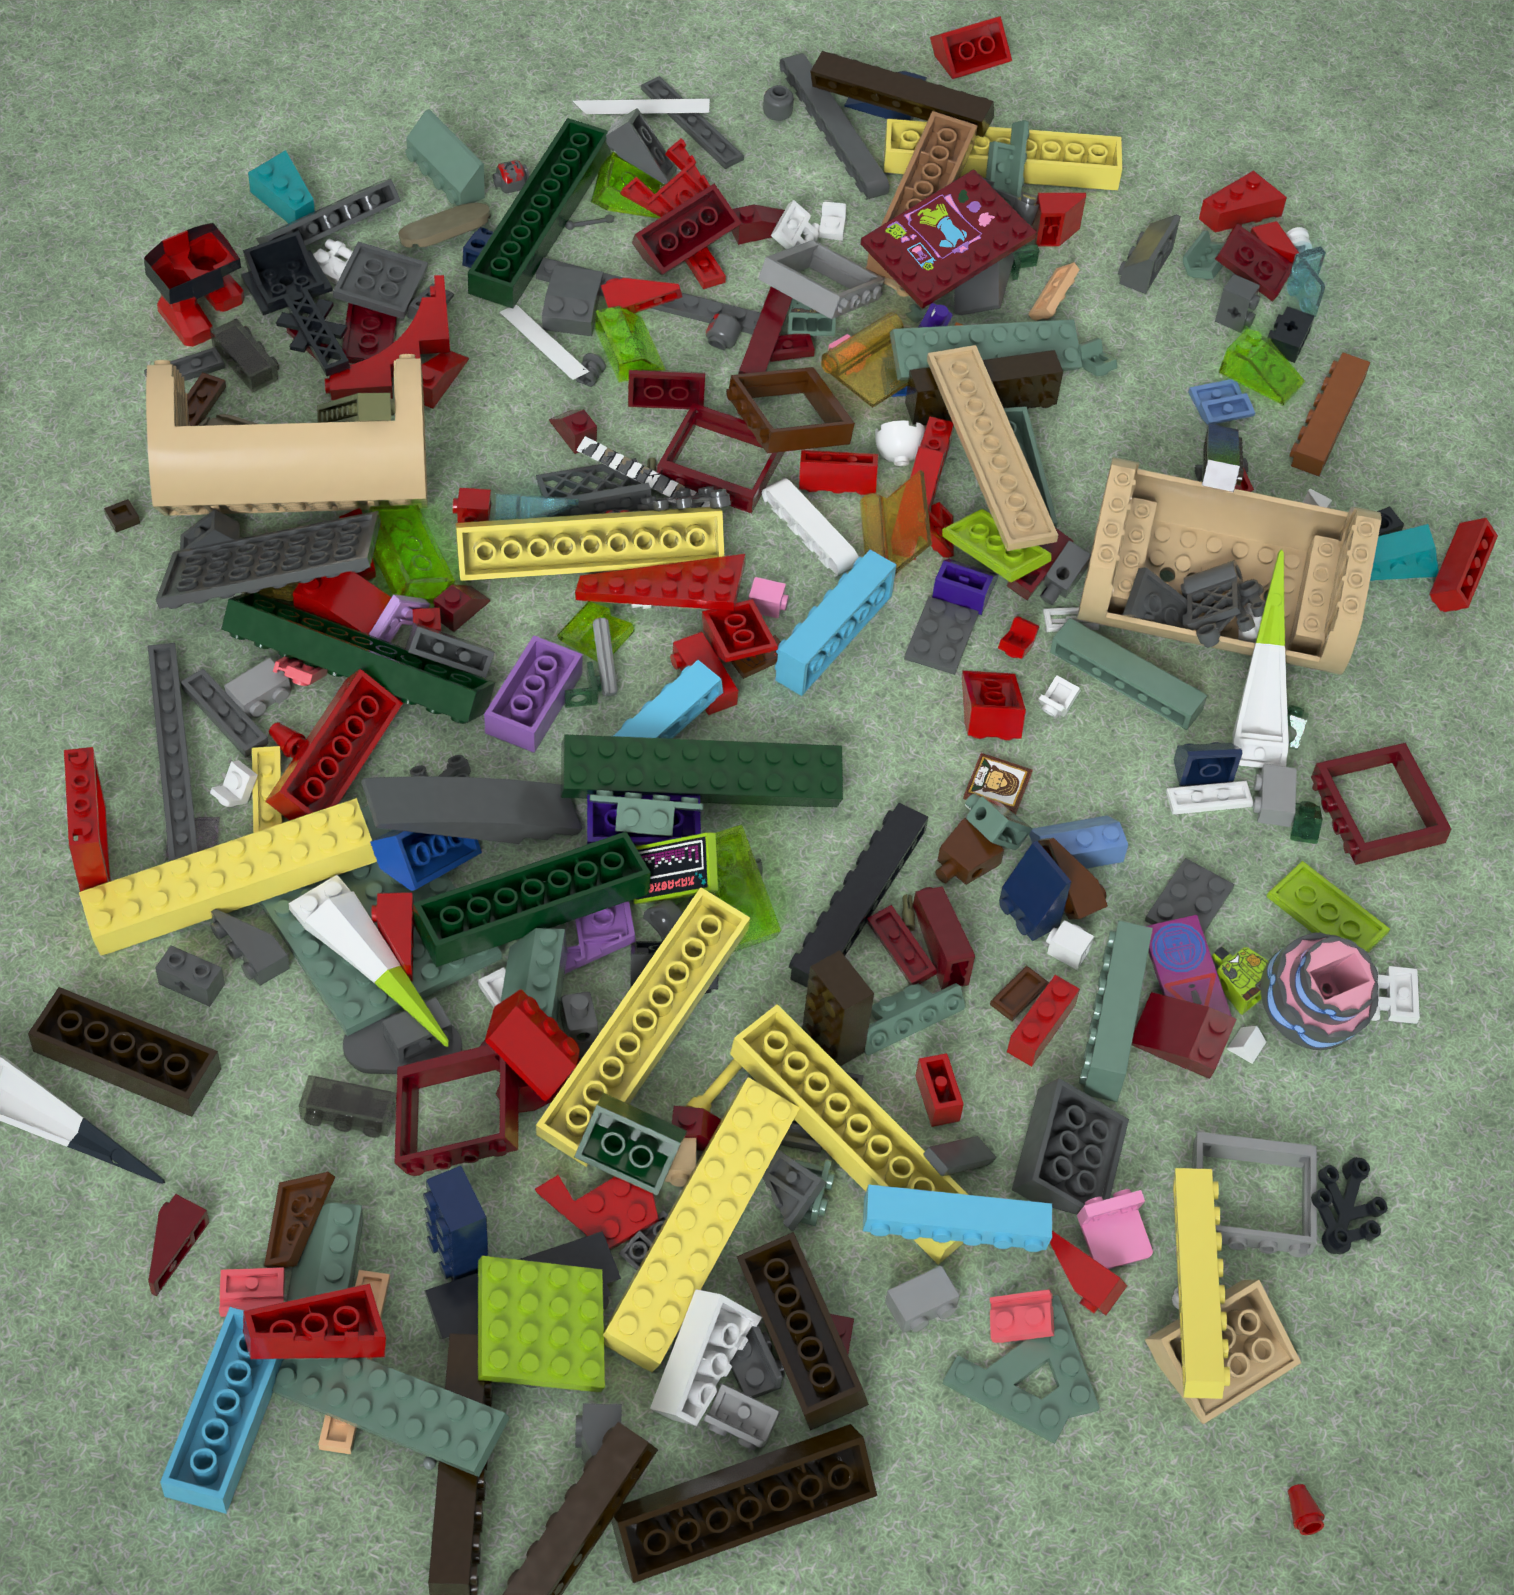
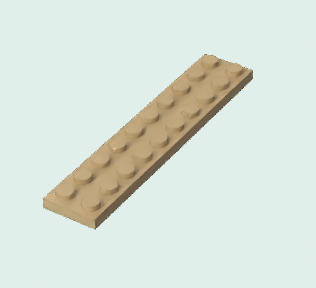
M973 345L928 353L927 362L1006 551L1057 542L1058 533L977 346Z

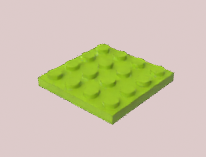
M481 1256L478 1260V1380L601 1393L605 1388L602 1269Z

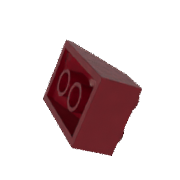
M1151 992L1134 1030L1131 1045L1210 1079L1216 1070L1237 1019L1208 1006Z

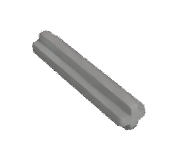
M597 618L593 622L602 694L604 696L616 695L618 689L609 622L607 618Z

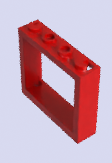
M93 747L64 750L69 848L80 892L111 882L106 803ZM74 836H78V841H74Z

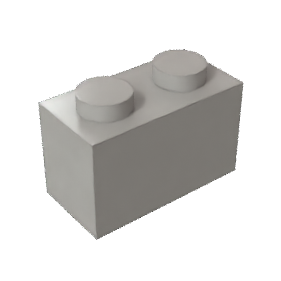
M270 658L224 685L225 692L249 718L262 715L267 707L275 702H283L291 693L289 678L284 676L285 673L283 671L273 672L275 663Z
M1264 764L1261 774H1256L1254 790L1258 791V796L1254 798L1253 813H1258L1257 823L1291 826L1296 806L1297 768Z
M938 1266L888 1290L885 1304L903 1333L911 1329L913 1332H918L924 1329L930 1320L938 1316L940 1319H946L956 1311L955 1308H957L960 1295L943 1267Z

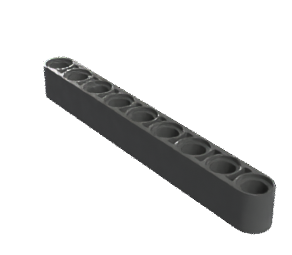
M800 53L781 58L779 62L780 71L785 73L787 76L785 79L797 91L795 94L801 102H804L806 105L805 109L809 115L813 116L816 120L815 124L820 132L823 131L826 135L824 138L830 147H834L836 151L834 153L840 162L843 161L845 164V169L849 176L855 179V185L859 191L863 192L867 197L865 200L888 194L889 182L886 175L834 97L828 91L812 87L810 71L813 66L805 54Z

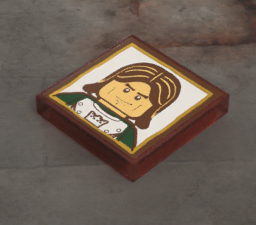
M981 753L963 799L967 800L969 796L976 793L980 797L984 796L1002 803L1016 815L1033 770Z

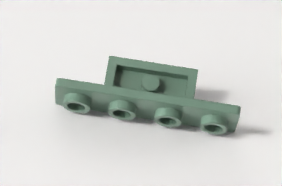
M1026 120L1012 124L1010 144L996 141L989 143L986 179L995 182L993 187L1020 198L1024 185V164L1027 159L1026 144L1029 137V121ZM1004 198V200L1009 204L1010 200Z
M597 790L596 795H590L589 799L590 802L618 804L616 832L661 836L673 835L675 809L703 811L704 804H698L697 798L681 797V802L670 801V796L653 795V800L641 799L642 794L625 793V797H613V791Z
M917 983L906 987L903 991L890 997L882 998L878 1003L872 1005L871 1014L877 1021L869 1025L864 1053L869 1056L964 1010L965 1003L961 986L955 983L932 994Z

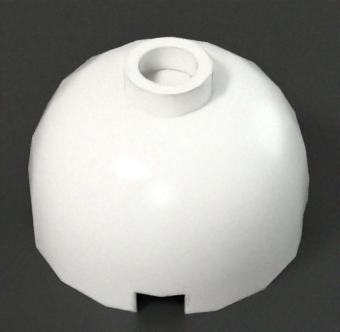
M892 421L882 424L880 431L877 428L875 430L878 452L889 462H894L896 466L909 465V462L916 459L918 448L925 433V426L917 422L916 427L909 426V421Z

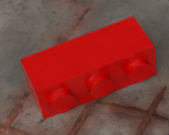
M801 450L799 489L807 490L808 492H817L818 490L831 491L836 494L844 492H856L860 495L876 494L878 454Z
M703 632L673 642V653L670 655V659L676 670L680 668L682 672L684 668L689 665L692 666L699 660L722 680L723 693L705 709L708 715L737 705L738 689Z
M1054 975L1012 1033L1007 1053L1032 1067L1076 1006L1080 988Z

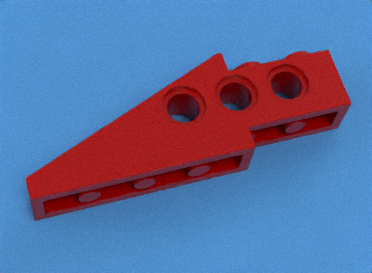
M929 417L921 445L917 451L890 554L916 560L922 537L916 530L917 511L927 507L931 512V505H933L952 441L954 424L951 421Z

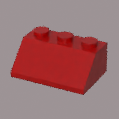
M1001 16L930 37L936 59L952 79L1012 61Z
M522 989L494 1006L484 1041L544 1101H547L575 1069L580 1053L578 1044L573 1038L568 1037L559 1028L557 1022L540 1009L536 1000L528 996Z

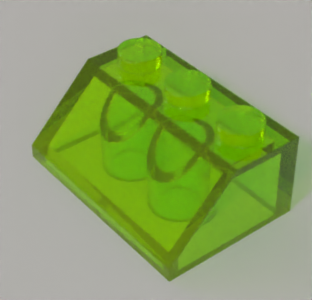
M621 306L596 311L595 331L618 383L629 380V369L666 370L643 318Z

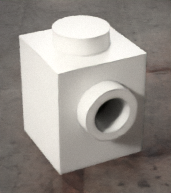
M1064 920L1058 929L1054 927L1046 940V943L1049 944L1047 954L1077 970L1091 950L1094 936L1084 931L1080 926Z

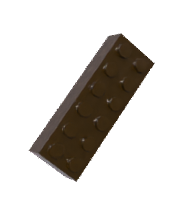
M1055 350L983 360L1003 408L1027 407L1028 410L1029 408H1049L1057 405L1063 370ZM930 367L910 370L905 404L912 424L915 425L917 422L927 425L929 417L952 422Z
M58 987L28 1033L33 1052L191 1117L221 1070L218 1051L61 987Z
M794 1232L737 1256L810 1431L868 1406L869 1403Z

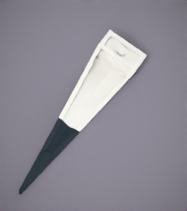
M0 1055V1121L157 1183H165V1180L14 1063Z

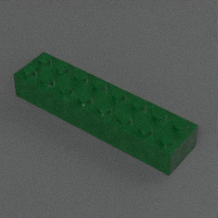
M623 832L413 903L414 926L435 966L439 967L523 938L535 928L549 929L648 895L651 872L628 833Z

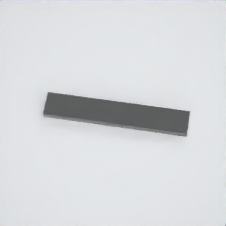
M660 76L641 85V90L651 99H683ZM666 113L724 169L744 160V155L699 113Z

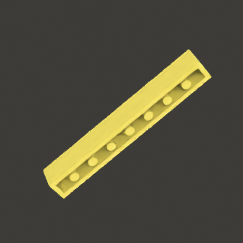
M1175 1168L1173 1195L1183 1397L1222 1399L1224 1386H1230V1367H1224V1358H1228V1339H1222V1331H1226L1227 1315L1226 1312H1221L1220 1304L1225 1303V1286L1219 1285V1277H1223V1259L1217 1258V1251L1222 1249L1221 1232H1216L1215 1226L1220 1225V1207H1214V1200H1218L1219 1185L1218 1181H1213L1212 1169Z

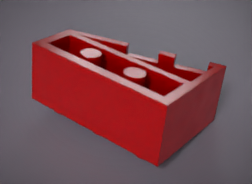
M1253 170L1204 199L1199 220L1216 233L1232 229L1237 223L1242 226V224L1250 222H1261L1262 219L1281 217L1287 197Z

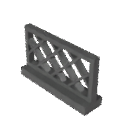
M604 464L536 475L537 484L547 509L548 517L605 514L609 510L639 511L640 509H637L636 505L641 503V498L651 496L649 483L642 484ZM598 472L608 474L605 479L595 476ZM574 476L584 478L580 483L570 480ZM615 477L624 480L620 485L611 482ZM554 480L558 484L553 488L545 485L544 482ZM589 482L598 484V486L595 489L590 488L586 485ZM564 486L573 489L570 493L561 491Z

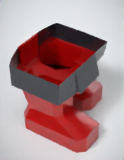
M214 223L196 226L161 241L144 257L145 274L161 294L157 303L158 312L185 346L194 347L210 340L214 333L213 325L199 306L197 299L204 296L216 311L226 312L243 304L245 298L244 290L230 275V273L241 268L240 258Z

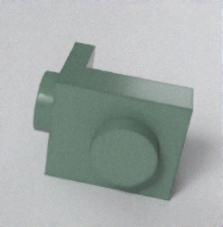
M1095 338L1079 344L1078 349L1084 370L1095 376H1104L1109 371L1117 369V359L1103 352L1101 339Z

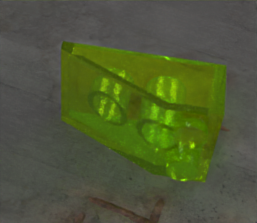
M612 151L599 168L591 203L607 211L659 219L661 218L660 216L627 199L620 192L635 177L643 182L654 194L665 185Z
M1248 328L1227 348L1219 369V373L1283 406L1305 383V380L1270 339L1262 336L1260 332Z

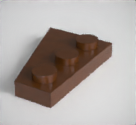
M323 1172L279 1182L264 1263L265 1267L288 1268L297 1266L334 1182L335 1176L333 1174Z

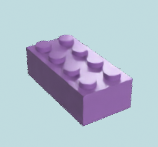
M533 635L484 713L485 734L535 753L582 676L583 654Z

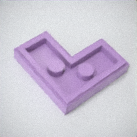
M393 595L369 635L391 643L402 624L413 625V609L429 608L430 603L424 598Z

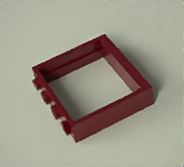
M693 403L659 461L657 473L699 493V488L713 486L714 490L726 489V492L730 494L731 505L729 506L752 514L762 495V490L766 488L785 452H777L770 455L752 490L676 464V460L696 426L763 448L752 431L748 429L744 420Z
M1406 742L1316 763L1311 775L1314 783L1312 789L1319 792L1322 808L1325 813L1330 814L1333 830L1336 835L1341 836L1344 842L1345 854H1350L1355 865L1446 843L1452 829ZM1392 763L1426 828L1365 843L1332 777Z
M489 1045L397 1067L394 1163L406 1174L420 1176L427 1171L445 1170L453 1165L475 1163L479 1159L492 1156L501 1157L509 1152L518 1150L519 1075ZM500 1069L499 1133L417 1152L419 1089Z

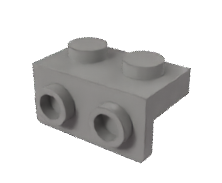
M722 1384L710 1412L704 1417V1421L710 1423L709 1429L722 1436H726L729 1432L739 1437L737 1443L755 1450L756 1446L760 1448L765 1447L781 1411L726 1384Z

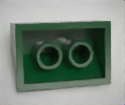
M604 1093L594 1109L574 1158L658 1196L687 1131Z

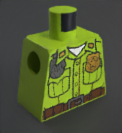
M1223 946L1218 948L1212 955V960L1219 966L1217 974L1223 992L1237 1011L1243 1015L1262 999L1260 990L1261 977L1268 960L1248 947L1242 948L1234 956Z

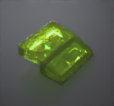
M588 601L557 636L565 644L598 662L593 629L595 619L607 618L613 654L635 630L633 623L613 617L609 608Z

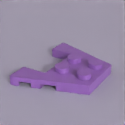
M629 901L575 919L579 945L567 947L568 954L565 974L636 942Z

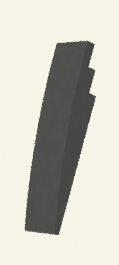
M437 776L363 778L361 781L376 828L520 844L524 838L549 840L553 834L573 836L579 834L582 830L571 798H561L560 784L495 778Z

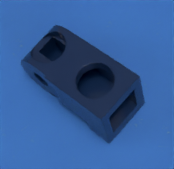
M480 227L474 232L463 246L462 266L471 268L493 234V231Z

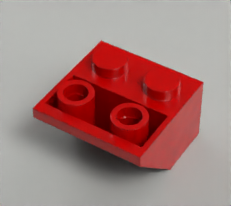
M1038 193L1036 203L1039 204V208L1032 228L1037 232L1034 239L1035 246H1060L1080 230L1086 193Z

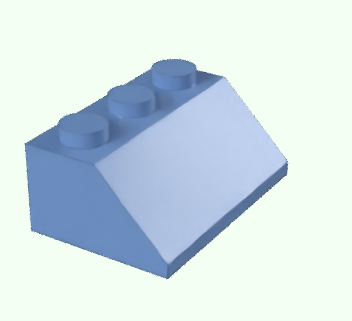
M1107 815L1033 828L1029 834L1032 843L1045 838H1055L1086 869L1124 862L1128 848V842L1120 822Z

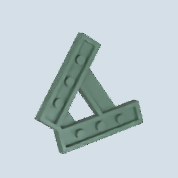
M1059 1295L1053 1296L1052 1299L1054 1336L1025 1340L986 1370L957 1355L942 1383L1054 1444L1069 1418L1096 1412L1100 1408ZM1048 1362L1057 1388L1041 1400L1016 1385Z

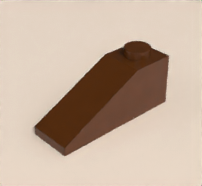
M1055 838L1038 840L1040 845L1071 880L1064 912L1069 920L1081 919L1108 907L1106 891L1099 884L1097 878Z

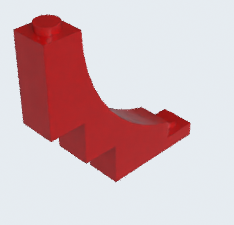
M434 275L435 286H430L431 297H422L413 321L393 344L366 360L351 364L350 369L325 378L326 394H331L332 401L357 393H390V399H393L392 378H394V361L399 359V355L414 354L415 359H419L420 354L450 352L444 275Z

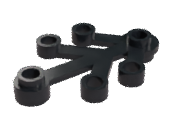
M1354 1157L1344 1163L1342 1172L1347 1180V1185L1343 1197L1336 1183L1339 1179L1338 1170L1332 1165H1327L1318 1172L1319 1180L1324 1184L1325 1188H1320L1311 1196V1201L1318 1209L1326 1227L1322 1235L1323 1247L1331 1254H1344L1350 1250L1352 1242L1364 1239L1372 1241L1381 1234V1228L1374 1220L1367 1221L1360 1228L1347 1230L1350 1221L1368 1216L1379 1217L1386 1213L1388 1209L1386 1201L1381 1197H1375L1368 1201L1367 1204L1354 1207L1360 1183L1368 1177L1370 1172V1165L1363 1158ZM1331 1203L1338 1215L1336 1220L1328 1206Z

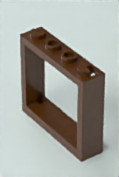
M814 367L731 375L729 389H726L727 398L732 402L737 413L741 415L748 429L752 431L758 443L761 444L767 454L850 445L855 423ZM803 393L824 423L774 429L753 398Z

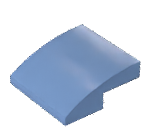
M1236 378L1190 387L1188 391L1201 418L1207 425L1255 416V411L1248 394H1242Z

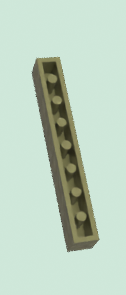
M357 393L317 405L318 423L391 421V415L395 414L394 399H390V393Z

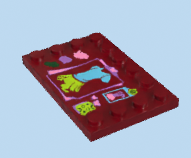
M973 169L862 237L860 245L923 309L1034 240L1037 232Z

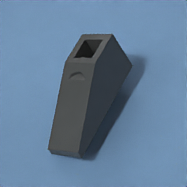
M218 909L211 911L213 924L210 927L218 940L227 935L231 938L232 942L226 945V949L233 960L243 956L244 964L241 965V968L249 980L255 979L259 986L290 969L287 953L272 934Z

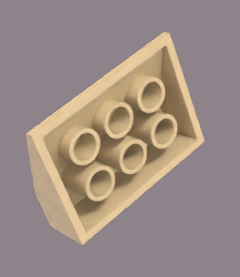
M1259 1279L1241 1280L1225 1290V1303L1220 1304L1221 1312H1226L1227 1328L1226 1331H1222V1339H1228V1358H1224V1367H1230V1386H1224L1222 1399L1183 1397L1180 1318L1145 1339L1157 1365L1202 1424L1210 1421L1301 1364Z

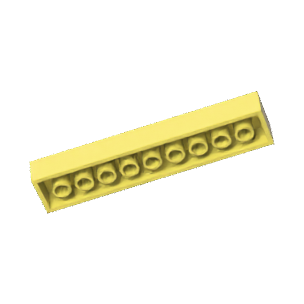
M887 119L884 144V173H905L927 122ZM989 127L984 137L976 136L974 146L960 177L974 169L981 177L986 178L989 143L996 141L1010 144L1012 128ZM1029 130L1026 144L1027 159L1024 164L1023 173L1024 183L1118 191L1122 173L1121 137Z
M699 507L661 511L652 510L455 523L460 581L615 571L724 556L723 515L720 508Z
M357 798L81 891L79 895L92 939L101 956L211 919V911L215 909L229 913L334 877L335 875L375 863L377 859L370 843L372 838Z
M700 888L536 1124V1135L585 1167L588 1166L587 1163L574 1158L600 1098L605 1093L627 1104L631 1103L748 931L750 917L705 889Z
M778 1004L734 1038L730 1055L759 1084L800 1108L794 1120L865 1191L868 1185L968 1195L949 1175L941 1176L924 1157L923 1153L925 1151ZM919 1237L913 1239L938 1265L963 1244L961 1241L951 1240L940 1243L932 1238Z
M749 1077L738 1089L608 1321L603 1333L605 1346L650 1372H653L661 1364L684 1321L695 1290L702 1289L800 1109L798 1106Z

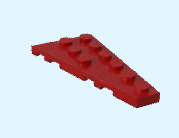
M745 554L580 575L575 590V598L579 601L734 611L746 557Z

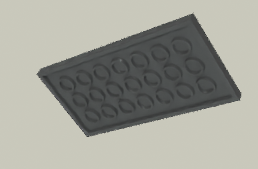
M375 511L175 551L171 556L157 594V605L159 609L167 607L169 609H176L183 604L192 602L201 604L217 597L226 599L242 592L256 593L263 588H282L288 583L298 581L300 583H307L323 576L333 578L344 572H362L371 566L381 523L379 512Z

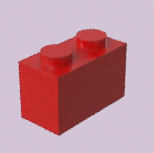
M948 1054L919 1058L915 1077L931 1127L960 1122L964 1103Z

